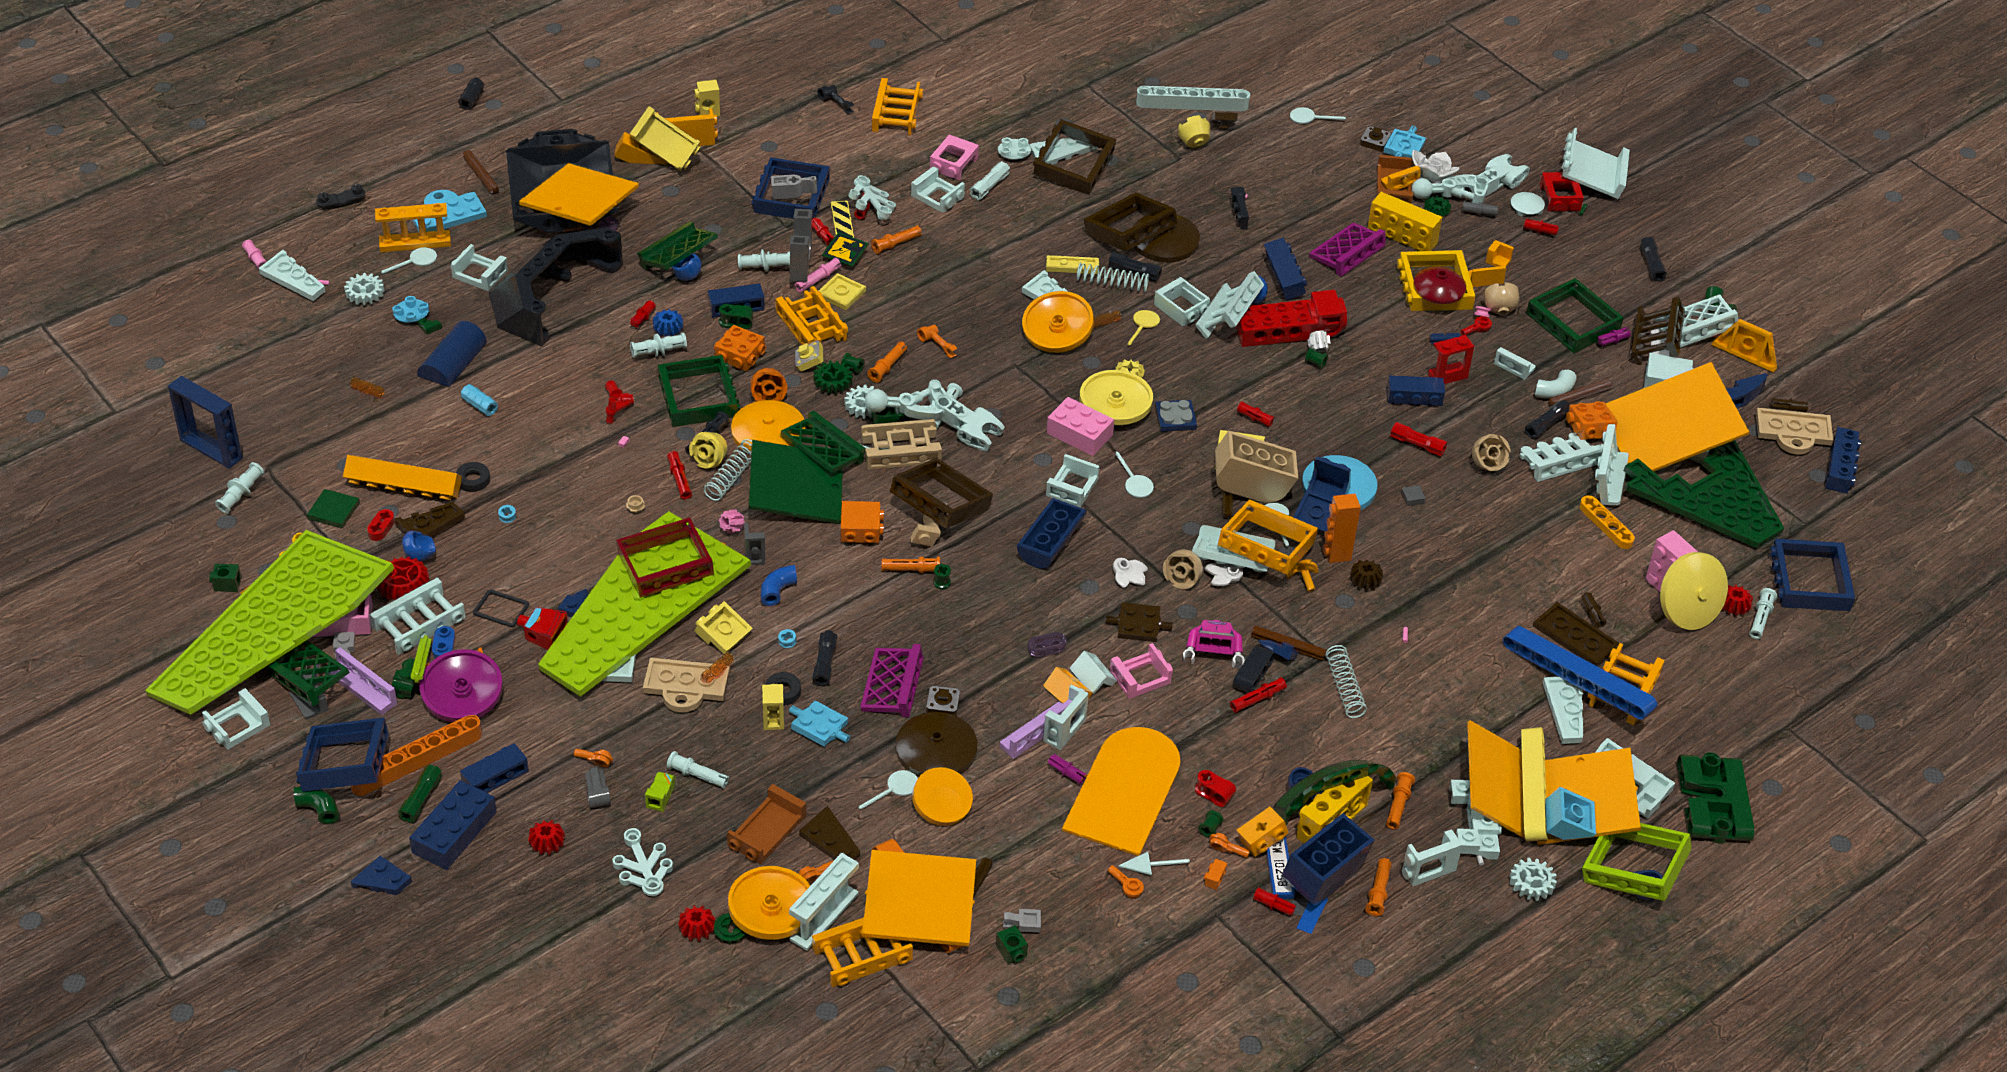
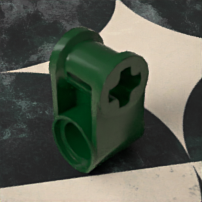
M723 304L719 307V313L721 314L719 318L720 326L731 328L733 325H736L743 329H748L752 326L753 309L750 306Z
M886 407L881 412H873V424L899 422V420L900 422H906L910 420L908 416L898 411L896 407Z

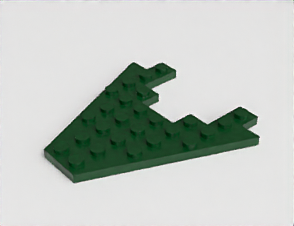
M1735 440L1709 450L1708 453L1711 455L1704 458L1701 465L1710 471L1711 474L1692 485L1678 474L1664 481L1638 458L1624 467L1623 471L1633 478V480L1626 483L1625 490L1755 548L1783 533L1784 526Z

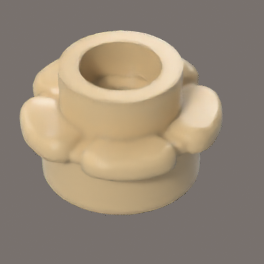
M633 495L628 498L626 507L631 512L637 513L645 508V502L641 496Z

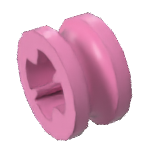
M1475 307L1477 309L1474 312L1475 315L1490 317L1488 313L1491 311V308Z

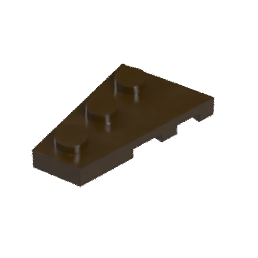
M828 806L799 830V836L833 860L841 853L855 861L860 857L859 848Z

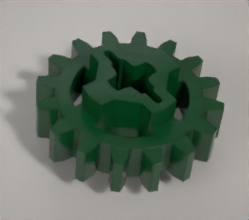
M831 360L829 364L822 362V366L817 365V370H814L813 382L816 383V388L820 387V391L826 389L827 393L834 391L835 394L837 390L844 392V387L849 389V384H852L853 372L850 371V366L845 367V363L839 364V361L832 363Z

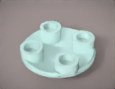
M1006 137L1002 139V143L998 146V152L1001 156L1008 159H1021L1031 153V147L1026 138L1010 139Z
M1521 192L1511 198V205L1519 216L1540 215L1543 213L1545 203L1540 196L1534 193Z

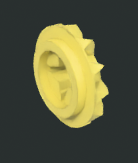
M1124 359L1123 362H1118L1116 370L1129 372L1128 368H1131L1132 371L1130 373L1141 378L1144 376L1143 365L1139 364V361L1133 362L1132 359L1130 361Z

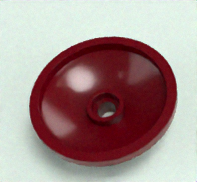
M1432 266L1419 271L1413 282L1414 289L1420 297L1436 304L1457 302L1463 298L1466 292L1464 278L1456 271L1442 266Z

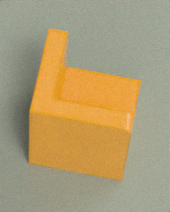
M1495 240L1488 249L1486 263L1496 267H1507L1511 262L1514 247Z

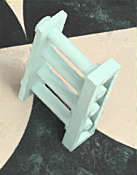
M1255 271L1250 272L1240 286L1231 289L1225 283L1219 290L1209 307L1196 323V327L1205 338L1210 336L1216 325L1225 321L1230 328L1238 324L1264 286V283Z
M435 578L370 614L372 628L376 632L386 628L395 638L396 653L400 655L418 645L420 638H423L424 635H428V638L434 636L437 628L442 626L450 627L465 619L464 604L461 602L453 607L443 597L442 582ZM434 600L446 610L438 616L426 606ZM419 609L429 621L419 625L409 614ZM403 619L412 630L402 635L392 623Z
M841 853L791 906L789 915L800 921V932L790 937L791 942L808 951L812 946V935L826 931L859 895L857 890L848 886V879L859 869L857 861Z

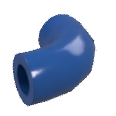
M795 565L778 568L765 578L761 585V601L764 605L773 606L778 604L781 600V589L788 585L797 584Z

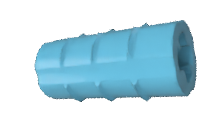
M468 384L462 389L461 398L480 412L491 416L497 411L498 403L480 391L479 388Z

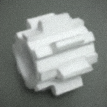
M1326 331L1312 332L1308 339L1309 348L1313 347L1317 352L1327 351L1329 344H1331L1330 335H1327Z

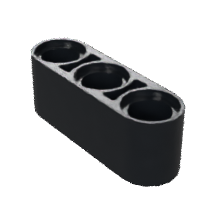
M1256 645L1237 672L1232 686L1246 693L1254 691L1272 665L1275 652Z

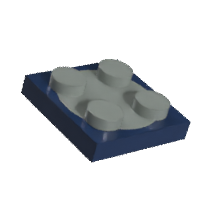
M1191 400L1155 402L1160 432L1197 429Z

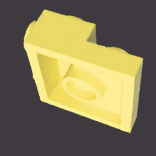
M725 601L719 606L717 604L714 605L706 618L702 616L695 623L697 626L695 632L708 645L712 642L724 655L753 629Z

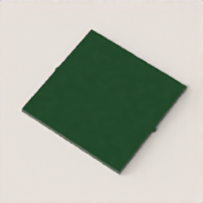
M752 440L748 509L841 524L843 468L831 473L797 447ZM815 452L819 455H825V453ZM828 453V456L838 457V454ZM827 461V462H829L831 465H835V464L838 463V462H830V461Z

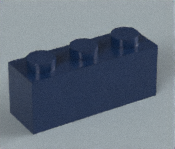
M761 284L708 290V305L712 318L721 317L719 307L723 304L747 305L753 309V312L764 311L765 298Z
M1389 375L1387 384L1388 404L1443 405L1445 395L1443 378Z
M513 743L460 770L461 781L489 793L529 772L528 761L517 745Z

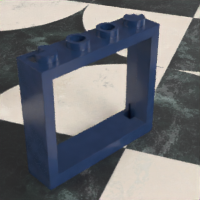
M770 157L768 164L764 166V174L760 176V184L756 186L755 195L752 196L751 205L754 206V213L794 219L795 209L812 210L813 220L817 216L830 181V166ZM774 174L798 175L801 178L816 177L817 193L812 194L808 206L765 199L771 184V176H774Z
M182 375L169 384L168 390L180 441L228 469L242 460L243 457L232 404ZM191 402L213 414L218 440L197 429Z
M1775 539L1773 546H1770L1771 552L1769 556L1773 560L1772 571H1775L1774 584L1778 587L1777 597L1780 598L1781 607L1851 612L1855 595L1844 543ZM1784 555L1832 558L1839 593L1790 590Z
M385 717L311 726L309 736H306V746L303 747L302 759L299 760V769L296 771L297 784L300 783L302 792L377 783L389 738ZM370 740L364 764L315 770L321 746Z

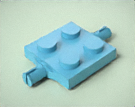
M1411 126L1409 131L1394 129L1384 147V153L1392 156L1412 158L1413 150L1421 152L1426 142V137L1415 134L1417 131L1416 126Z
M814 701L804 710L794 705L790 707L789 713L797 716L791 723L792 730L824 747L835 738L845 743L850 740V735L842 732V729L848 724V718L817 701Z

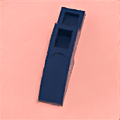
M1766 373L1737 380L1733 388L1726 389L1737 409L1747 405L1761 393L1768 376Z

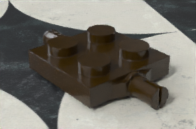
M1122 602L1118 617L1106 615V623L1117 624L1118 638L1157 642L1160 629L1172 630L1173 622L1161 621V606Z

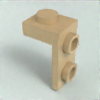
M924 515V525L918 524L910 537L911 543L933 546L936 539L940 537V528L937 522Z

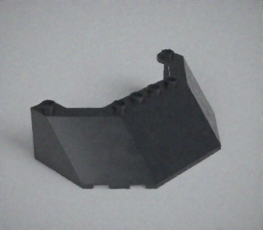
M605 227L560 234L530 252L489 292L497 328L542 347L549 340L548 330L542 327L541 315L545 312L546 305L543 301L534 298L531 283L554 260L563 259V262L577 260L606 273L617 272L623 266L621 233Z

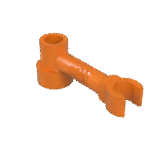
M933 324L917 329V336L921 342L933 339L944 349L949 358L957 356L953 352L957 350V347L947 343L938 335L939 330L936 325Z

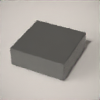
M1420 485L1402 488L1401 494L1407 506L1425 503L1426 498Z

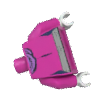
M1203 620L1200 626L1190 631L1186 645L1188 649L1183 652L1184 663L1187 657H1191V664L1195 662V653L1193 651L1195 650L1235 654L1231 663L1232 668L1234 669L1236 662H1239L1241 666L1243 665L1245 659L1241 655L1243 653L1242 636L1232 628L1231 623L1219 620Z

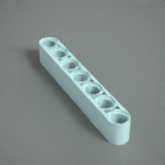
M1140 86L1137 89L1136 104L1141 108L1242 112L1249 108L1250 92L1244 89Z

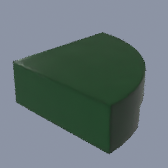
M424 318L417 321L418 326L426 335L442 329V324L437 320L430 321Z

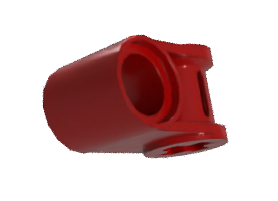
M1202 770L1198 773V783L1195 785L1196 794L1208 799L1219 807H1224L1235 794V785L1210 770Z

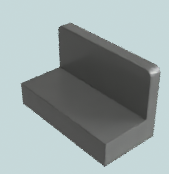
M744 523L745 556L751 560V565H766L764 532L749 533L748 523Z
M312 674L303 675V679L312 677ZM289 691L291 698L306 720L328 711L327 699L324 693L318 696L320 702L313 707L292 691Z

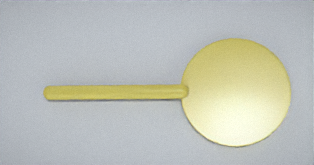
M1141 310L1134 314L1133 320L1140 327L1132 336L1128 345L1130 346L1143 327L1152 328L1159 324L1160 317L1155 312Z

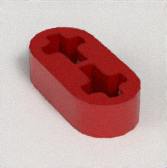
M383 509L379 511L368 525L367 531L370 540L380 541L390 531L395 523L394 513L391 510Z

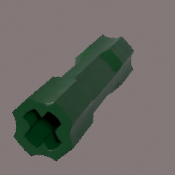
M431 764L425 766L419 776V781L398 810V817L409 823H413L416 820L427 797L443 776L442 770L439 767Z

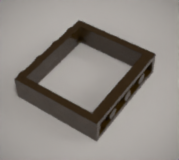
M1060 119L1059 123L1054 125L1052 135H1048L1045 146L1041 147L1039 157H1035L1033 161L1034 175L1090 195L1115 151L1116 139ZM1061 134L1103 149L1087 178L1045 163L1046 158Z
M1137 192L1084 219L1086 235L1125 252L1178 224L1176 208ZM1137 209L1153 216L1124 232L1107 226Z
M938 458L894 475L890 488L892 494L946 529L989 510L993 493ZM930 478H935L969 500V502L952 509L918 487L917 484Z

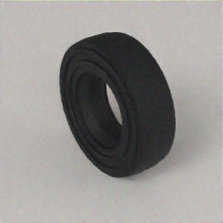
M480 462L465 463L456 471L457 474L462 476L460 488L464 491H480L487 487L490 482L489 469ZM475 473L480 475L476 480L466 479V476Z
M775 673L765 683V685L785 684L790 686V691L783 693V705L792 704L800 697L801 683L791 673Z

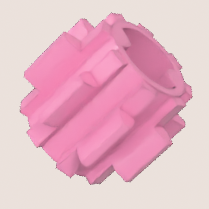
M736 509L724 511V514L719 519L720 527L727 531V533L740 532L745 523L744 516L737 512Z

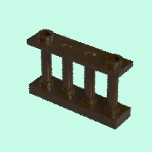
M1679 296L1672 298L1671 306L1667 309L1646 314L1642 306L1638 307L1633 346L1630 350L1631 357L1636 360L1638 365H1642L1643 355L1665 349L1670 352L1672 357L1679 355L1685 308ZM1670 315L1667 320L1648 324V320ZM1668 327L1666 331L1646 336L1648 331ZM1666 338L1664 343L1644 347L1645 343Z

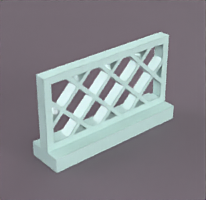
M1721 295L1684 307L1687 317L1684 318L1680 347L1725 332L1738 321V313L1735 309L1732 310ZM1716 302L1720 303L1719 306L1711 305ZM1699 308H1700V309H1704L1703 312H1699V311H1695V310H1696V309H1699ZM1708 310L1716 311L1715 314L1707 313ZM1670 315L1656 318L1655 322L1667 320ZM1691 316H1697V317H1699L1698 320L1690 319V318H1691ZM1664 327V328H1660V329H1661V331L1663 332V331H1666V329H1668V327Z

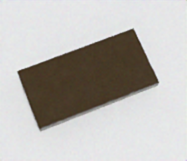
M1558 602L1533 622L1534 628L1576 656L1597 667L1610 656L1612 649H1617L1619 642Z

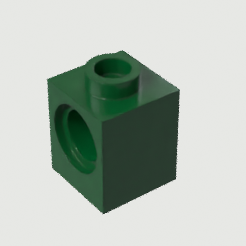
M215 564L213 571L209 574V582L213 584L214 591L238 592L242 579L239 564Z
M1016 925L996 933V947L1008 965L1020 962L1027 957L1028 943Z

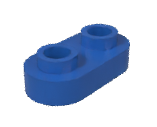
M442 626L436 629L432 645V653L435 659L442 654L454 650L455 632L453 628Z

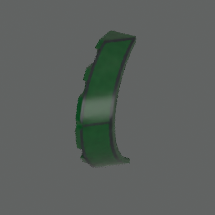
M1348 760L1335 763L1308 775L1296 783L1274 804L1273 809L1287 825L1291 814L1300 810L1307 800L1318 792L1372 774H1377L1379 779L1384 781L1388 789L1391 790L1394 788L1396 776L1390 768L1368 760Z

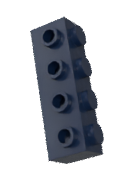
M1284 237L1265 243L1267 259L1285 299L1289 300L1306 294L1305 286H1307V282L1304 276L1301 277L1302 271L1300 266H1296L1297 260L1295 255H1291L1292 249L1290 244H1286Z
M1837 427L1832 443L1825 489L1848 494L1849 488L1854 487L1856 477L1853 475L1856 474L1858 464H1855V462L1857 463L1860 452H1857V450L1859 451L1861 440L1858 439V431Z

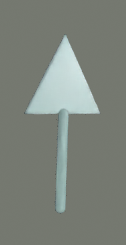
M1146 852L1118 866L1152 875L1151 866L1189 863L1190 860L1150 862L1149 854Z

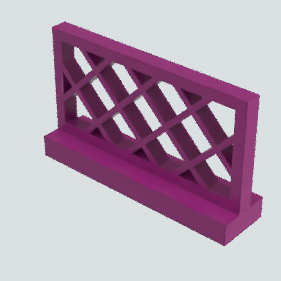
M1353 222L1311 251L1309 257L1335 268L1336 274L1343 276L1385 246V231L1379 229L1374 232Z
M913 644L912 649L875 648L860 706L861 711L899 712L902 717L910 718L924 660L921 644ZM879 655L889 656L884 661H881L879 659ZM901 656H908V658L902 662H900L897 659ZM894 661L897 665L889 669L886 665ZM881 668L886 671L879 676L875 674ZM902 668L905 672L897 677L894 673ZM888 676H891L893 680L889 683L885 684L882 681ZM877 683L882 686L876 691L871 689ZM899 684L901 688L893 692L890 689L894 685ZM885 691L890 694L883 699L878 696ZM873 698L878 701L873 705L867 704ZM895 699L897 705H888L887 702Z

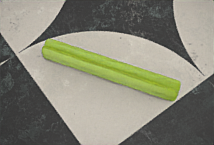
M424 635L419 641L411 673V679L415 680L416 683L423 679L432 639L428 638V635Z

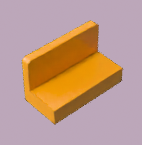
M1414 166L1390 174L1387 177L1381 178V183L1388 190H1399L1411 186L1416 180L1420 179L1421 169L1418 166Z
M1505 266L1473 269L1468 272L1472 286L1479 287L1497 283L1504 284L1507 269Z
M1056 667L1044 683V687L1062 703L1068 700L1070 685L1081 688L1089 693L1088 699L1093 693L1068 670Z

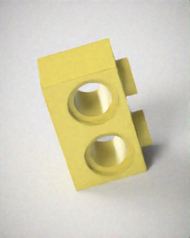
M783 684L762 685L764 730L784 729Z

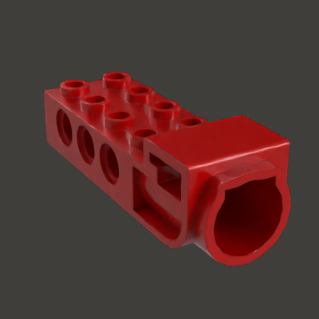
M1336 290L1311 292V298L1308 300L1249 306L1236 325L1242 347L1308 340L1310 334L1315 331H1326L1327 335L1333 337L1341 330L1346 329L1347 309L1343 298H1338Z

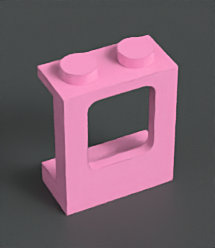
M948 135L930 156V168L934 166L938 169V173L960 180L962 169L970 160L976 162L978 159L979 145ZM946 150V152L961 158L957 162H951L940 158V156Z
M1153 643L1149 644L1148 653L1124 662L1117 656L1111 658L1110 663L1111 674L1117 679V683L1129 699L1171 683L1172 666L1165 661L1161 651L1157 650ZM1147 664H1152L1161 675V678L1143 685L1138 684L1130 671Z

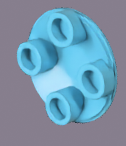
M407 296L405 301L393 306V315L402 322H415L427 316L429 305L427 302L418 300L414 296Z

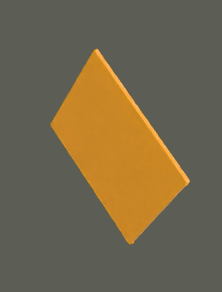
M1712 362L1605 403L1618 421L1616 438L1620 452L1628 453V463L1638 458L1652 471L1667 467L1750 434Z

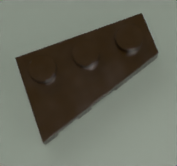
M454 502L433 507L429 512L422 514L416 512L411 514V517L405 519L399 517L395 518L394 521L395 525L405 534L409 531L421 532L425 536L432 537L464 519L465 512Z

